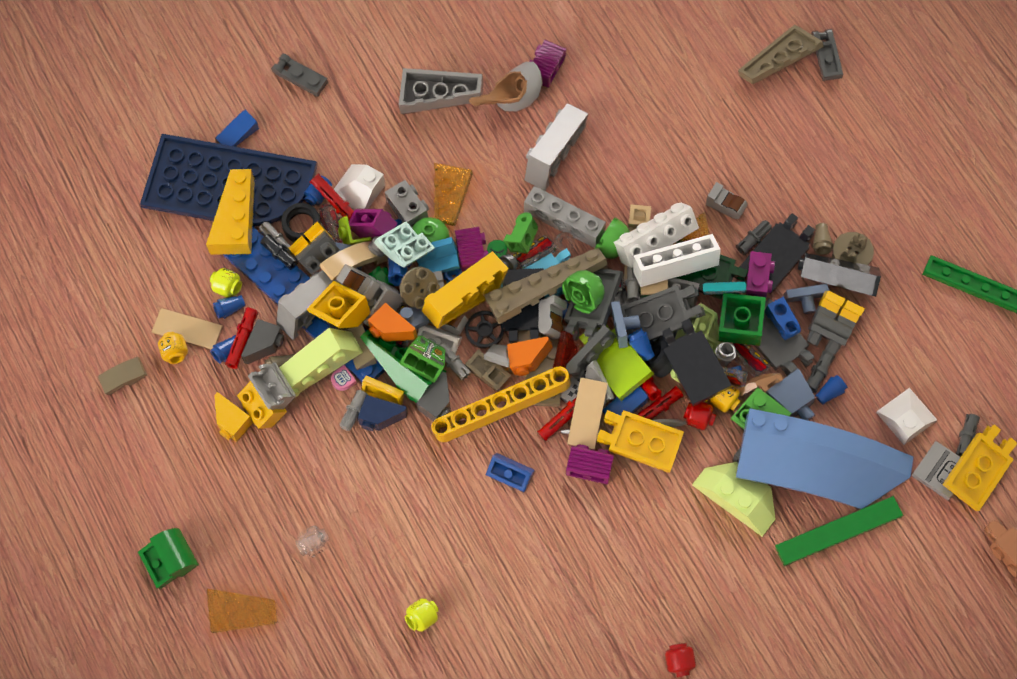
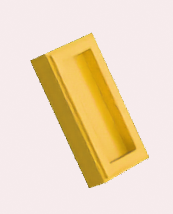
M367 375L363 379L362 391L366 392L369 396L402 405L404 391Z

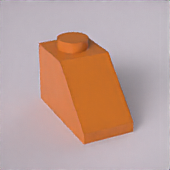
M386 303L368 319L370 333L384 341L415 340L418 337L416 328Z
M549 337L507 344L510 369L514 375L524 376L529 374V372L536 371L553 348Z

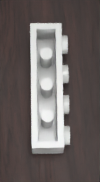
M682 202L676 203L664 213L655 215L652 220L639 224L633 231L622 234L620 239L614 241L621 263L633 268L635 255L670 246L699 229L692 207Z
M713 234L638 254L634 256L633 273L640 287L715 267L719 265L720 247Z

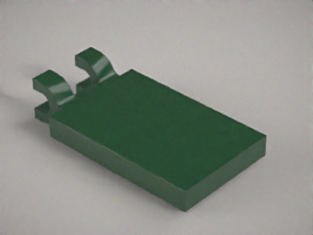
M678 240V241L676 242V244L682 243V242H685V241ZM720 254L718 266L675 278L699 283V292L703 293L704 283L732 282L733 277L744 282L748 270L734 266L736 260ZM712 294L710 296L722 300L723 294Z

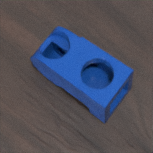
M784 297L766 306L764 311L768 319H771L784 340L801 332L800 325Z

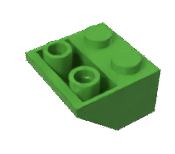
M757 387L731 417V420L744 429L749 409L790 417L792 413Z

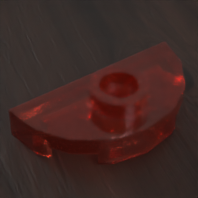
M561 331L553 368L560 366L566 369V365L578 352L573 336L566 331Z

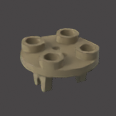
M847 232L835 240L832 248V258L869 265L874 255V248L871 241L865 235L857 232Z
M415 267L406 272L402 278L399 289L400 296L408 306L422 309L425 303L424 299L429 294L438 291L440 285L437 283V278L431 270L424 267Z

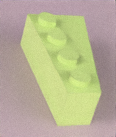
M328 328L279 368L297 397L302 391L363 352L352 332Z

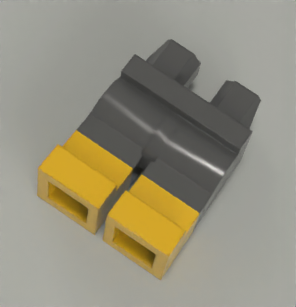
M318 221L304 233L311 244L301 236L289 247V250L296 256L297 260L311 274L320 269V264L340 250L331 235Z
M825 291L808 327L810 332L807 342L818 346L821 338L824 337L829 340L824 350L836 355L841 346L846 345L856 322L865 308L845 300V298L830 291Z

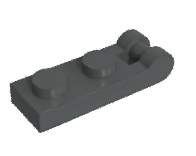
M826 29L825 32L812 31L811 35L820 40H826L823 42V48L816 51L822 80L842 78L843 70L832 29Z
M284 53L279 57L280 61L271 68L272 72L317 97L328 83V78L296 62ZM285 66L290 67L288 71L284 70Z
M603 325L566 365L568 373L577 380L583 378L587 366L592 361L597 360L602 351L610 347L617 336Z

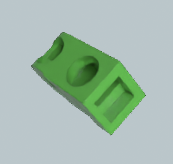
M525 212L516 218V225L512 234H506L503 240L510 252L528 254L538 231V225L533 216Z

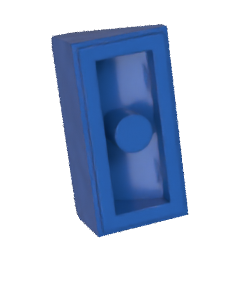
M496 453L492 456L485 475L525 492L535 470Z

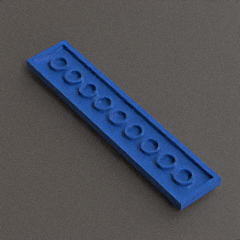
M252 226L251 254L223 255L278 305V301L283 295L290 294L297 285L305 283L310 277L299 267L296 266L294 269L289 270L281 261L274 259L272 253L260 244L264 236ZM317 316L314 317L313 323L307 329L304 326L302 327L314 339L330 328L325 320ZM353 359L344 364L362 383L366 375L377 379L385 372L377 359L376 364L360 370H356Z

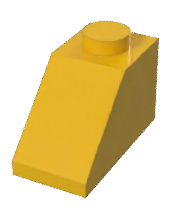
M217 392L215 394L217 425L220 429L219 433L225 439L230 440L231 438L237 442L253 422L248 414Z

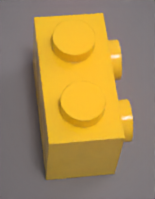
M251 381L237 395L243 408L246 409L258 429L272 428L287 412L285 408L268 410Z

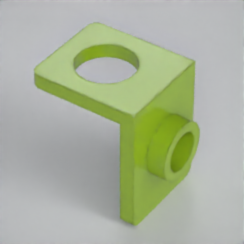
M345 216L338 221V234L343 244L355 245L372 240L371 237L352 240L348 217Z

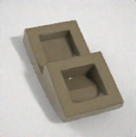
M479 349L465 364L471 373L496 391L511 376L499 364L484 360V353Z
M135 357L105 371L98 376L104 393L111 395L125 385L131 386L147 376V373L140 358Z

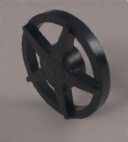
M479 311L468 319L465 333L472 345L486 349L490 348L493 344L497 345L503 338V323L498 324V322L491 324L485 321L484 315L494 317L491 311ZM481 316V322L477 324V327H469L476 317ZM500 325L501 332L499 337L496 338L493 335V329ZM468 330L477 332L479 336L477 342L470 337ZM483 338H490L493 340V342L489 344H480Z

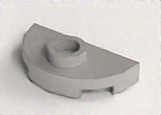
M597 360L592 361L586 368L585 378L607 383ZM607 385L604 401L615 398L609 385Z

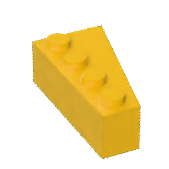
M230 169L206 243L210 255L251 254L254 177L251 169Z
M492 251L441 289L429 294L424 299L425 303L422 312L437 329L484 302V294L501 288L509 268Z

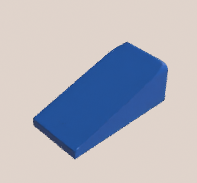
M244 110L216 137V140L220 144L236 147L259 129L258 123L247 110Z
M639 386L622 401L618 397L615 398L602 412L606 415L608 410L620 416L623 410L635 413L648 403L649 397Z

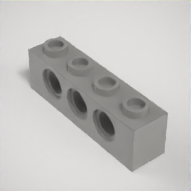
M536 186L532 188L524 201V213H530L534 218L593 248L596 247L605 232V221Z

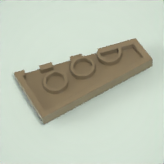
M793 25L738 70L739 76L751 84H755L823 48V41L800 27Z

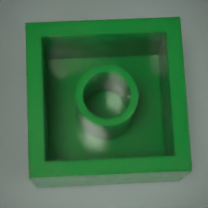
M723 293L718 341L761 346L766 297Z

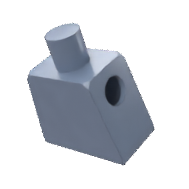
M799 369L766 391V394L792 413L791 417L799 415L803 420L808 421L815 417V414L809 408L813 404L815 396Z

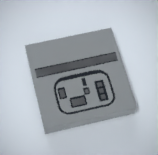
M935 441L911 476L946 500H949L953 493L942 484L961 457Z

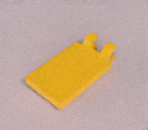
M607 410L603 423L614 426L612 434L600 430L596 442L610 445L609 451L670 473L684 431L623 410L621 416Z
M995 424L991 427L986 426L983 434L977 433L942 484L975 511H980L1013 461L1009 454L1017 445V442L1012 438L1008 440L1003 439L999 446L995 444L993 440L1001 431Z

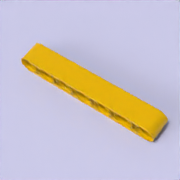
M560 366L550 369L437 418L432 423V431L438 441H451L568 390L571 385L569 373L564 367ZM560 376L565 377V380L562 382L555 381ZM539 385L546 386L541 391L536 390L537 386ZM520 393L526 394L523 399L516 398ZM506 402L504 407H497L498 403ZM481 410L487 411L483 416L477 415ZM460 419H467L466 423L462 425L458 424V421ZM447 427L444 433H438L440 428Z

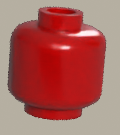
M689 402L683 418L686 419L688 426L704 431L708 425L713 426L716 414L713 413L714 408L711 404L702 402L693 407Z
M687 643L670 645L669 649L665 652L667 669L670 673H676L677 677L690 675L689 671L696 667L694 650L692 647L687 646Z

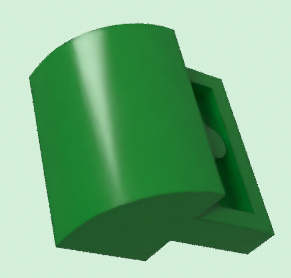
M179 528L168 529L150 538L151 542L138 551L158 589H162L177 577L185 576L199 565Z

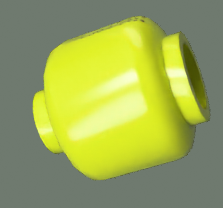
M221 268L217 272H213L210 277L212 291L223 297L236 296L241 290L242 281L240 275L227 268Z
M421 598L406 609L405 621L412 630L423 632L437 622L438 607L433 601L429 602L427 599Z

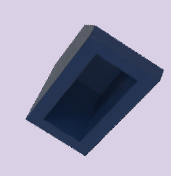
M366 395L358 415L359 425L368 431H373L374 429L380 431L407 418V407Z

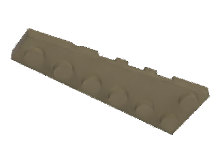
M596 248L543 271L531 274L526 278L512 282L509 285L484 294V297L498 324H501L521 313L523 307L529 304L534 306L539 303V299L547 294L552 296L557 293L558 288L562 287L563 282L571 274L580 270L594 273L608 264L601 250Z

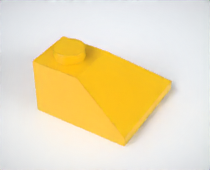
M333 281L307 308L309 313L338 328L358 327L371 313L365 296L336 281Z

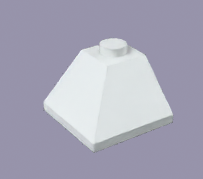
M352 164L334 190L344 201L350 203L349 206L354 211L355 209H369L385 186L384 174L368 165Z
M910 388L876 412L903 445L937 421Z

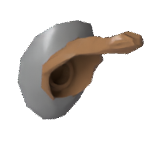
M526 61L513 68L496 83L494 90L489 94L472 97L469 99V102L475 107L483 104H497L504 111L517 112L530 106L539 96L542 86L541 72L534 62Z

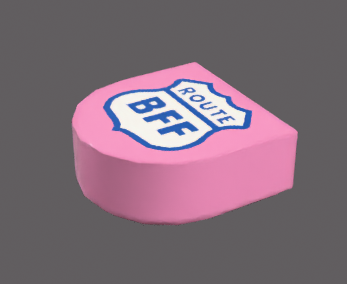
M345 365L333 372L331 376L333 387L339 391H345L356 384V380Z

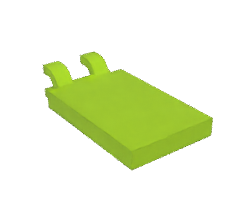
M614 328L611 332L616 335V331ZM583 333L579 339L584 345L588 342L589 337ZM617 337L613 340L612 345L604 349L597 359L609 387L621 401L654 375L652 370L629 343L628 347L619 349Z

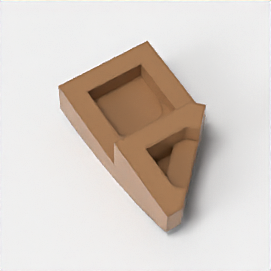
M781 373L764 374L745 381L737 389L740 391L741 396L758 386L766 392L771 386L782 381L784 378Z

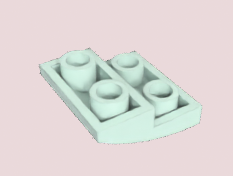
M407 222L378 237L374 242L387 257L404 268L435 249L423 233L417 235Z

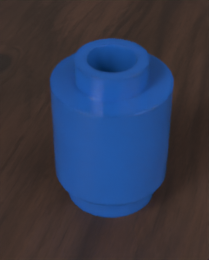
M322 176L323 179L332 187L331 181L328 180L326 177ZM312 184L304 192L305 201L312 206H320L325 199Z

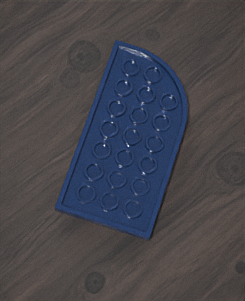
M161 134L140 206L145 209L214 221L230 169H251L254 177L253 227L261 226L264 222L272 224L281 220L283 212L289 206L295 203H303L305 200L304 192L311 184L310 181L315 177L318 164L317 161Z

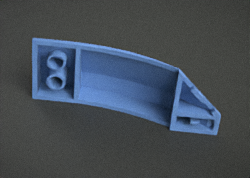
M749 409L746 416L736 478L793 489L863 509L911 477L913 456L878 441L835 427L795 417Z

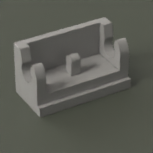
M277 363L259 365L258 367L261 371L251 372L248 375L249 379L268 410L284 409L296 397L295 392Z

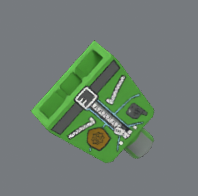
M419 335L408 347L399 364L435 383L445 366V349L436 344L434 339H427Z

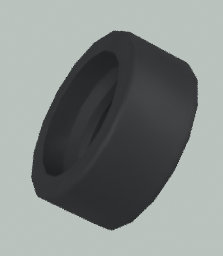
M295 203L283 212L281 218L283 232L292 242H295L301 236L310 242L304 235L305 232H293L289 222L298 214H306L312 217L313 225L317 221L321 224L320 216L317 210L310 204Z

